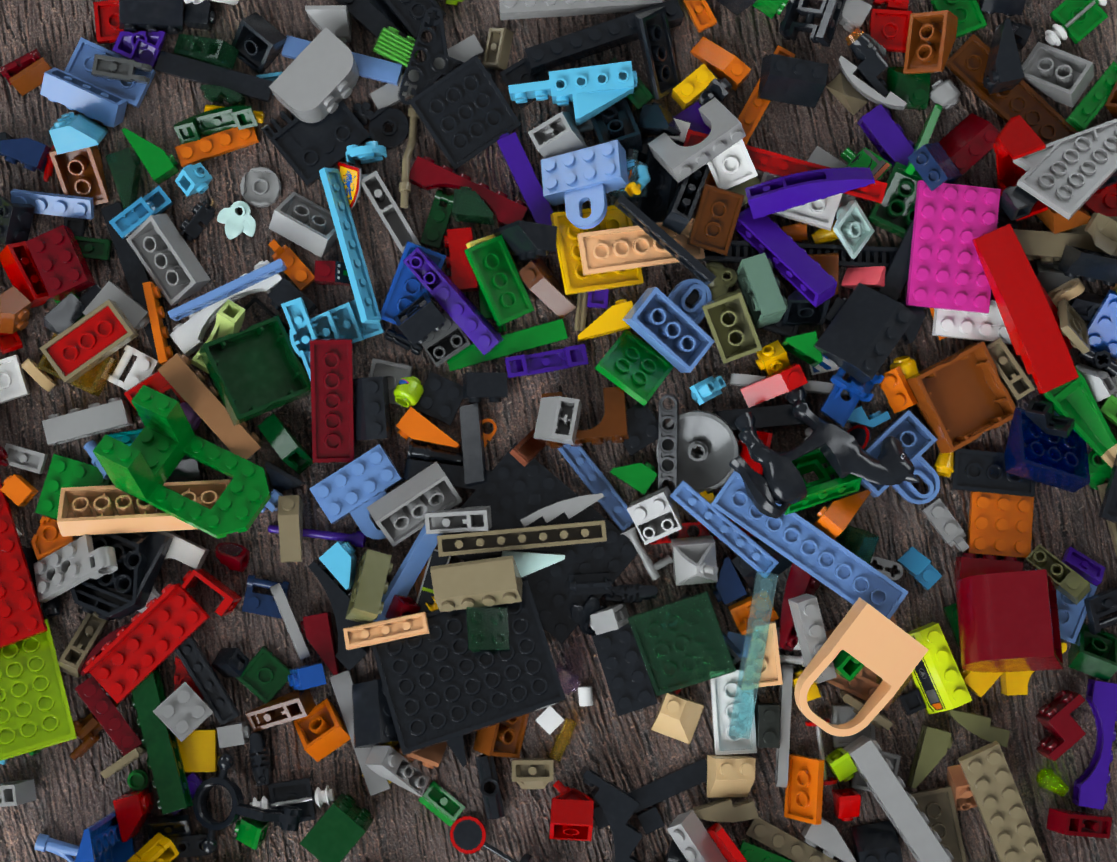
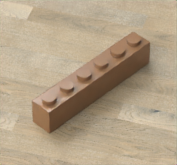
M176 353L158 371L232 453L247 460L261 448V438L254 431L251 433L246 428L248 426L246 421L234 426L223 401L218 397L217 389L213 385L210 387L204 381L206 377L200 370L197 369L195 371L190 366L192 362L185 354L180 355V353Z

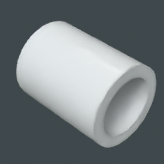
M592 686L578 687L579 706L594 705Z

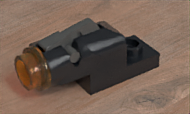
M856 28L845 39L856 59L861 61L857 65V72L871 88L885 97L889 93L887 91L888 85L882 78L877 79V76L888 67V62L885 58L886 49L869 34H865L863 30L860 31L859 28Z

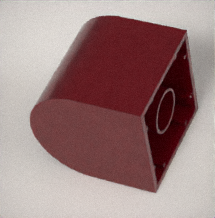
M1046 569L975 575L960 579L955 583L962 669L974 672H1021L1064 669L1056 586Z

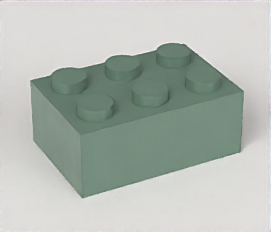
M765 253L742 259L736 271L738 283L756 329L779 322L788 307L785 296H782L779 290L780 282L777 277H774L772 272V261L770 258L767 259Z

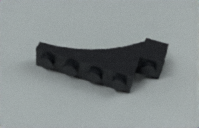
M316 560L308 567L325 589L333 608L338 631V653L335 657L350 671L369 653L367 650L369 646L347 650L343 628L358 626L363 623L345 619L352 592H347L339 581L328 572L329 570L321 561L318 562Z

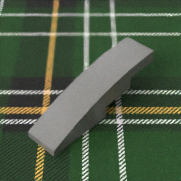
M602 493L589 494L558 501L538 509L520 519L524 527L540 517H543L545 522L548 523L562 513H565L567 518L570 519L603 498L604 495Z

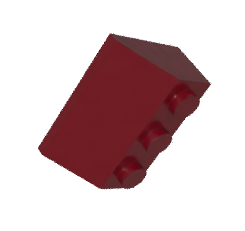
M971 113L941 139L939 144L963 175L993 148V143H995V139L1000 132L991 122Z

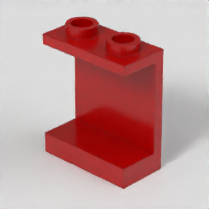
M204 568L194 569L193 571L189 570L183 577L184 583L181 587L184 589L195 587L199 580H201L224 597V600L215 610L221 617L230 615L242 599L241 596Z

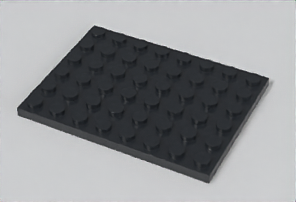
M515 443L487 476V482L481 483L461 508L490 506L492 527L489 530L524 527L520 519L538 509L558 501L577 497L578 495L536 459L533 458L524 467L510 454L511 450L517 445ZM591 506L570 519L567 518L565 513H562L548 523L545 522L543 517H540L526 527L605 520L607 541L509 550L565 555L564 560L521 578L522 581L528 580L543 628L561 644L579 625L572 619V605L576 604L584 607L590 596H570L569 575L610 573L613 584L638 554L630 539L623 534L620 535L622 532ZM502 551L457 556L464 562L502 557ZM596 594L595 596L600 599L604 594Z
M528 580L522 581V602L450 612H440L438 609L426 613L429 634L371 645L403 755L567 701Z

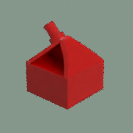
M558 780L553 785L560 794L552 798L549 839L591 841L594 801L588 795L575 788L565 787Z

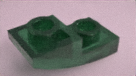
M216 85L200 86V90L204 93L203 97L212 103L217 101L222 104L223 100L232 106H236V104L244 106L246 103L243 95L231 89Z

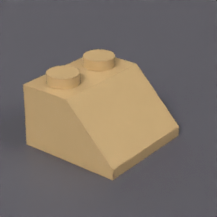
M707 755V798L748 797L755 781L756 758L749 755Z

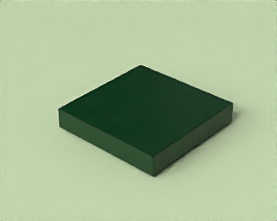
M263 646L248 663L241 677H236V679L266 704L288 682L290 668Z

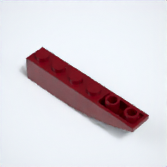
M794 563L791 565L782 603L779 645L780 648L791 652L798 643V637L788 599L806 593L814 596L816 589L819 588L821 583Z

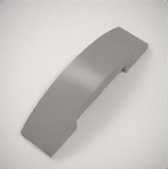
M842 55L840 56L839 66L845 78L862 96L875 104H881L889 109L904 110L907 103L891 91L885 98L856 77L855 74L858 67Z

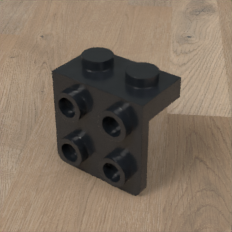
M0 194V241L3 244L8 245L28 241L35 210L33 205L11 203Z

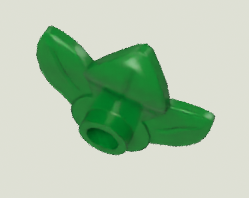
M1092 450L1088 454L1087 459L1080 461L1077 465L1076 478H1086L1090 487L1098 490L1097 486L1104 484L1106 478H1110L1112 468ZM1095 456L1100 458L1099 463L1094 461Z

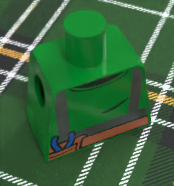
M847 147L840 155L848 163L846 167L870 168L875 180H879L892 166L891 163L865 147L857 155Z

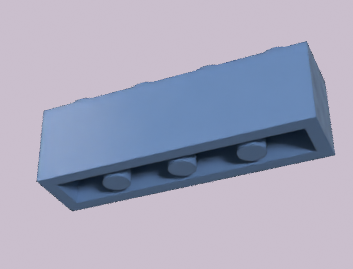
M56 67L44 72L40 95L47 97L52 102L65 105L69 110L78 111L87 118L96 119L107 127L114 128L123 122L128 100Z

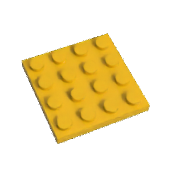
M615 205L607 206V213L602 222L591 229L575 227L568 220L566 211L550 214L552 226H557L556 248L565 295L644 283L641 268L583 276L577 234L633 226L632 220ZM591 208L582 209L583 218L589 217Z

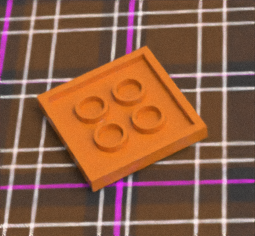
M970 492L967 539L969 548L967 553L1026 558L1031 553L1034 497Z

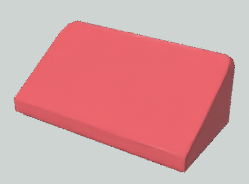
M886 266L847 268L841 286L855 288L858 283H861L867 287H884Z

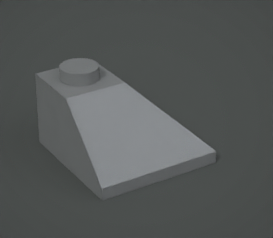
M346 5L305 6L311 23L320 32L326 27L344 44L352 42V18Z

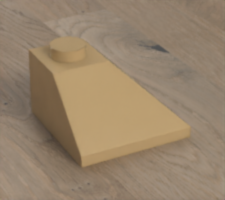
M665 690L651 730L690 744L704 705Z

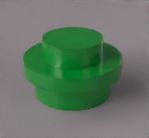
M136 769L128 775L127 782L131 789L139 791L148 785L149 777L144 770Z

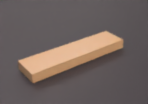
M426 612L343 628L347 650L430 633Z

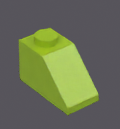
M842 747L825 756V762L840 782L851 780L855 776L854 773L858 771L851 756Z

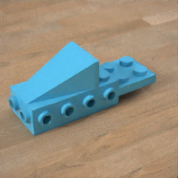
M631 61L549 71V80L508 85L511 101H516L517 104L526 103L528 99L536 98V101H544L549 96H552V102L557 104V106H567L569 102H573L576 126L629 94H634V88L637 87L638 80L637 72L632 71Z

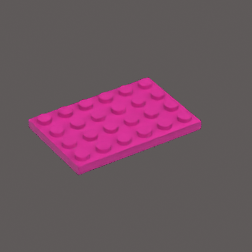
M923 180L917 181L906 306L989 313L991 288L972 240L997 229L1001 189L943 183L934 191H931Z

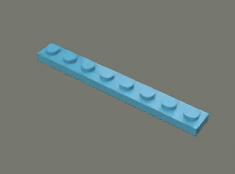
M324 167L319 170L361 323H378L382 319L339 169Z

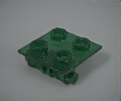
M467 607L468 649L472 650V652H480V650H509L507 608Z

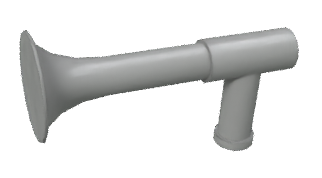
M634 525L623 531L620 535L627 536L633 543L643 561L644 567L652 581L660 577L658 570L673 563L670 555H666V557L653 564L638 538L637 528Z

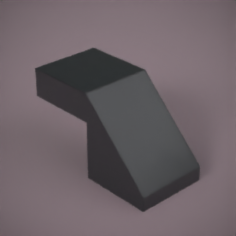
M1032 399L1025 410V415L1049 435L1068 438L1075 426L1074 418L1054 415L1053 402Z

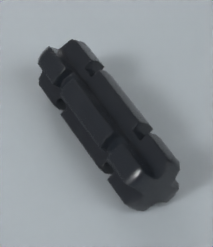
M388 329L385 333L386 340L394 341V344L408 351L411 350L416 355L421 354L423 350L421 344L417 343L413 346L407 337L396 334L397 332L392 329Z

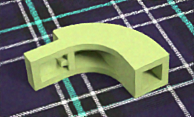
M228 299L217 312L214 328L205 343L228 334L239 333L246 309ZM198 351L192 358L191 364L209 374Z

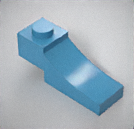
M157 186L146 196L140 197L115 216L109 223L120 237L124 239L135 231L150 215L161 214L174 203L162 188Z

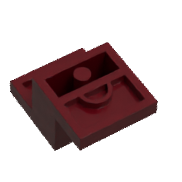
M1069 690L1058 692L1054 696V700L1050 704L1043 705L1035 716L1051 735L1050 737L1043 738L1036 750L1042 756L1052 761L1057 760L1086 735L1070 715L1071 712L1085 701L1079 693Z

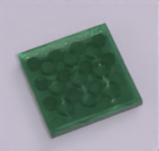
M708 591L628 617L656 697L736 671Z

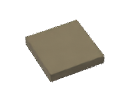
M140 745L100 772L104 779L109 778L145 754L147 750L144 749L143 745Z

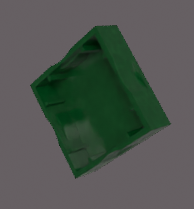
M279 315L254 324L242 332L228 334L202 344L199 350L234 426L308 396L311 393L310 380L301 362L294 354L291 341Z

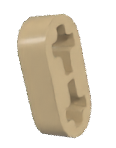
M1074 278L1048 292V295L1055 306L1058 307L1059 301L1063 299L1070 301L1082 294L1085 286L1079 278Z
M27 358L21 364V367L46 391L50 392L57 385L32 359Z

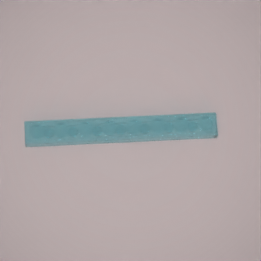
M756 572L728 731L729 736L750 738L778 574Z

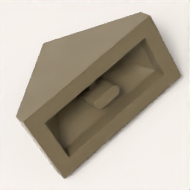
M842 73L838 74L826 86L853 116L869 102L852 87Z

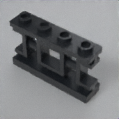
M790 0L786 7L785 17L779 27V32L784 39L796 40L799 31L811 33L810 39L813 43L817 44L820 42L822 46L830 47L846 0H823L820 9L807 8L810 0ZM799 14L800 16H806L804 23L797 22ZM814 18L822 19L820 26L812 24Z

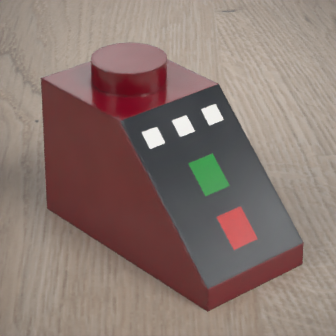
M315 261L314 281L318 285L351 286L344 262Z

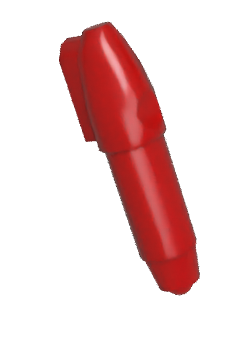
M50 154L47 156L43 174L45 182H48L50 177H52L54 169Z

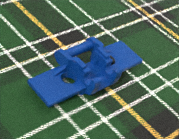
M840 367L837 373L830 379L834 385L820 412L844 427L859 400L862 402H870L874 394L870 392L875 384L883 381V375H875L872 380L862 385L851 375H849L847 381L843 380L846 371ZM843 390L849 393L848 401L841 398Z

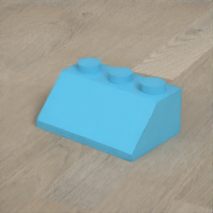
M74 112L61 115L62 117L57 119L58 121L53 123L54 126L49 130L57 155L99 145L108 133L107 128L85 117L81 113L74 115Z

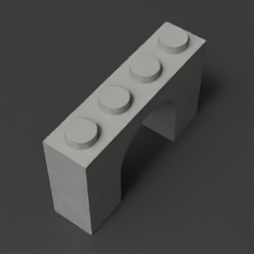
M715 97L698 109L703 122L711 129L710 134L705 140L696 145L684 147L677 145L664 132L648 143L654 158L678 183L746 136L741 122Z

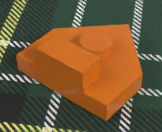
M42 515L39 522L40 526L36 535H33L31 545L39 561L75 541L76 538L75 536H62L57 520Z

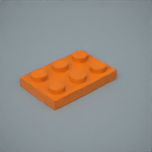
M789 754L784 817L814 825L821 824L825 760Z

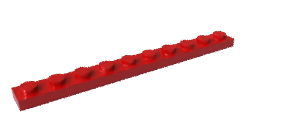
M688 129L684 147L702 142L707 138L708 134ZM745 145L755 170L783 177L805 171L830 168ZM875 180L873 184L856 188L843 194L882 204L888 183Z

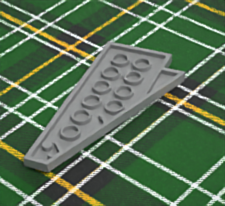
M1117 118L1048 143L1045 149L1013 160V163L1027 171L1018 180L1016 185L1069 220L1117 170Z

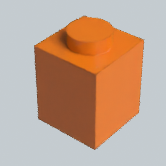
M16 474L7 477L3 482L4 486L0 489L17 506L25 507L39 492L22 475Z

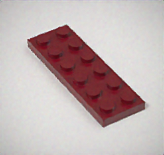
M310 339L313 463L352 462L354 460L352 339Z

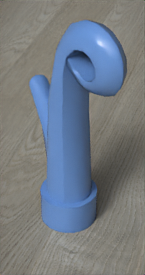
M40 833L35 843V850L41 852L48 851L63 857L68 862H75L72 856H77L79 846Z

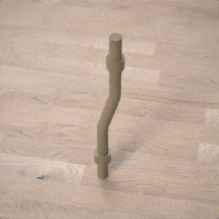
M411 104L408 109L409 140L402 158L401 182L399 183L401 208H408L409 193L411 192V183L409 182L410 160L417 142V119L419 117Z

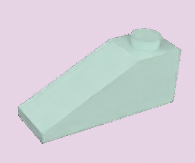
M502 551V557L513 555L521 578L565 559L564 554Z

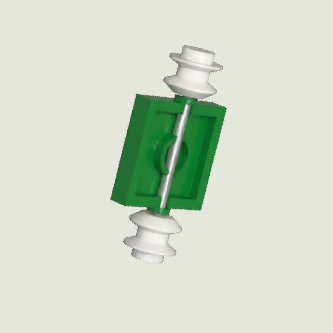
M1065 0L1049 15L1057 24L1052 25V30L1045 31L1047 43L1051 46H1060V39L1065 41L1068 36L1075 44L1079 43L1108 17L1099 6H1106L1107 0Z

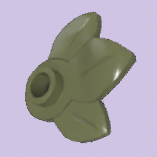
M719 262L706 264V268L716 276L713 282L707 285L710 288L712 300L728 293L729 288L736 284L738 277L735 270L725 268ZM725 275L731 276L729 279L723 278Z

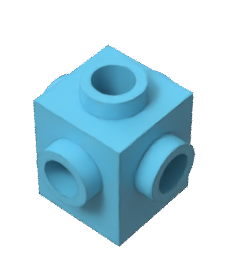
M200 162L195 165L189 164L185 166L175 182L188 197L196 193H204L209 188L208 185L213 178Z

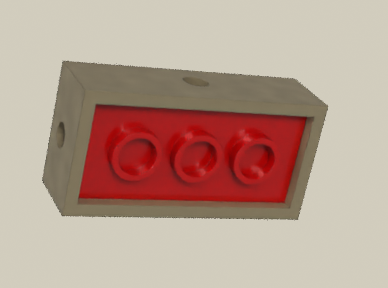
M108 299L39 349L63 382L72 383L139 336V334L116 302Z

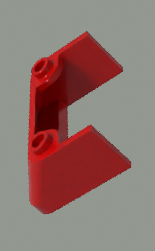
M1020 115L1011 117L996 137L995 143H993V149L996 154L998 189H1001L1000 198L1002 192L1007 187L1017 186L1018 180L1027 172L1013 163V160L1046 148V144ZM1038 201L1029 215L1016 219V221L1048 210V206Z

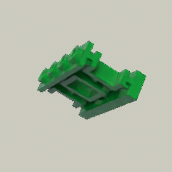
M820 449L813 450L792 461L801 476L814 471L819 480L810 483L804 480L807 490L806 498L791 504L787 508L785 515L858 492L862 478L848 474L847 477L841 479ZM826 463L828 467L823 468L821 464ZM834 474L836 479L831 480L829 475Z

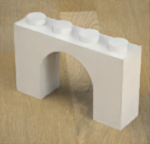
M171 531L157 532L173 538L165 559H176L194 569H201L210 550ZM154 586L149 595L146 605L152 599H158L161 596L156 591ZM146 605L138 611L143 613L147 609Z

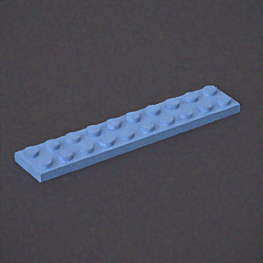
M735 470L710 504L852 605L860 597L890 620L908 594V591L795 512L788 515L784 514L777 519L759 512L746 492L741 475Z

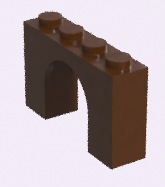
M603 388L605 406L603 419L592 429L577 430L575 445L571 446H583V443L591 442L592 445H600L604 441L612 440V443L624 442V439H629L626 395L621 388ZM562 392L542 394V398L554 396L564 397ZM545 440L546 445L550 446V448H562L565 445L564 443Z

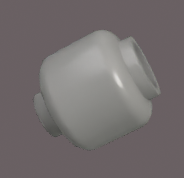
M940 79L931 86L933 89L930 93L931 100L934 104L942 106L946 111L960 101L961 93L951 80L943 82Z

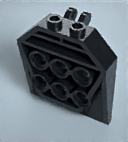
M157 532L90 535L92 536L94 550L104 545L115 549L118 570L114 573L106 574L97 580L90 578L71 588L70 591L74 603L82 606V611L93 614L95 611L99 618L107 621L120 620L144 608L173 538Z

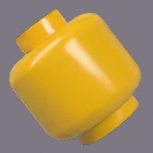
M909 356L897 357L890 364V370L900 366L906 379L918 373L916 361Z

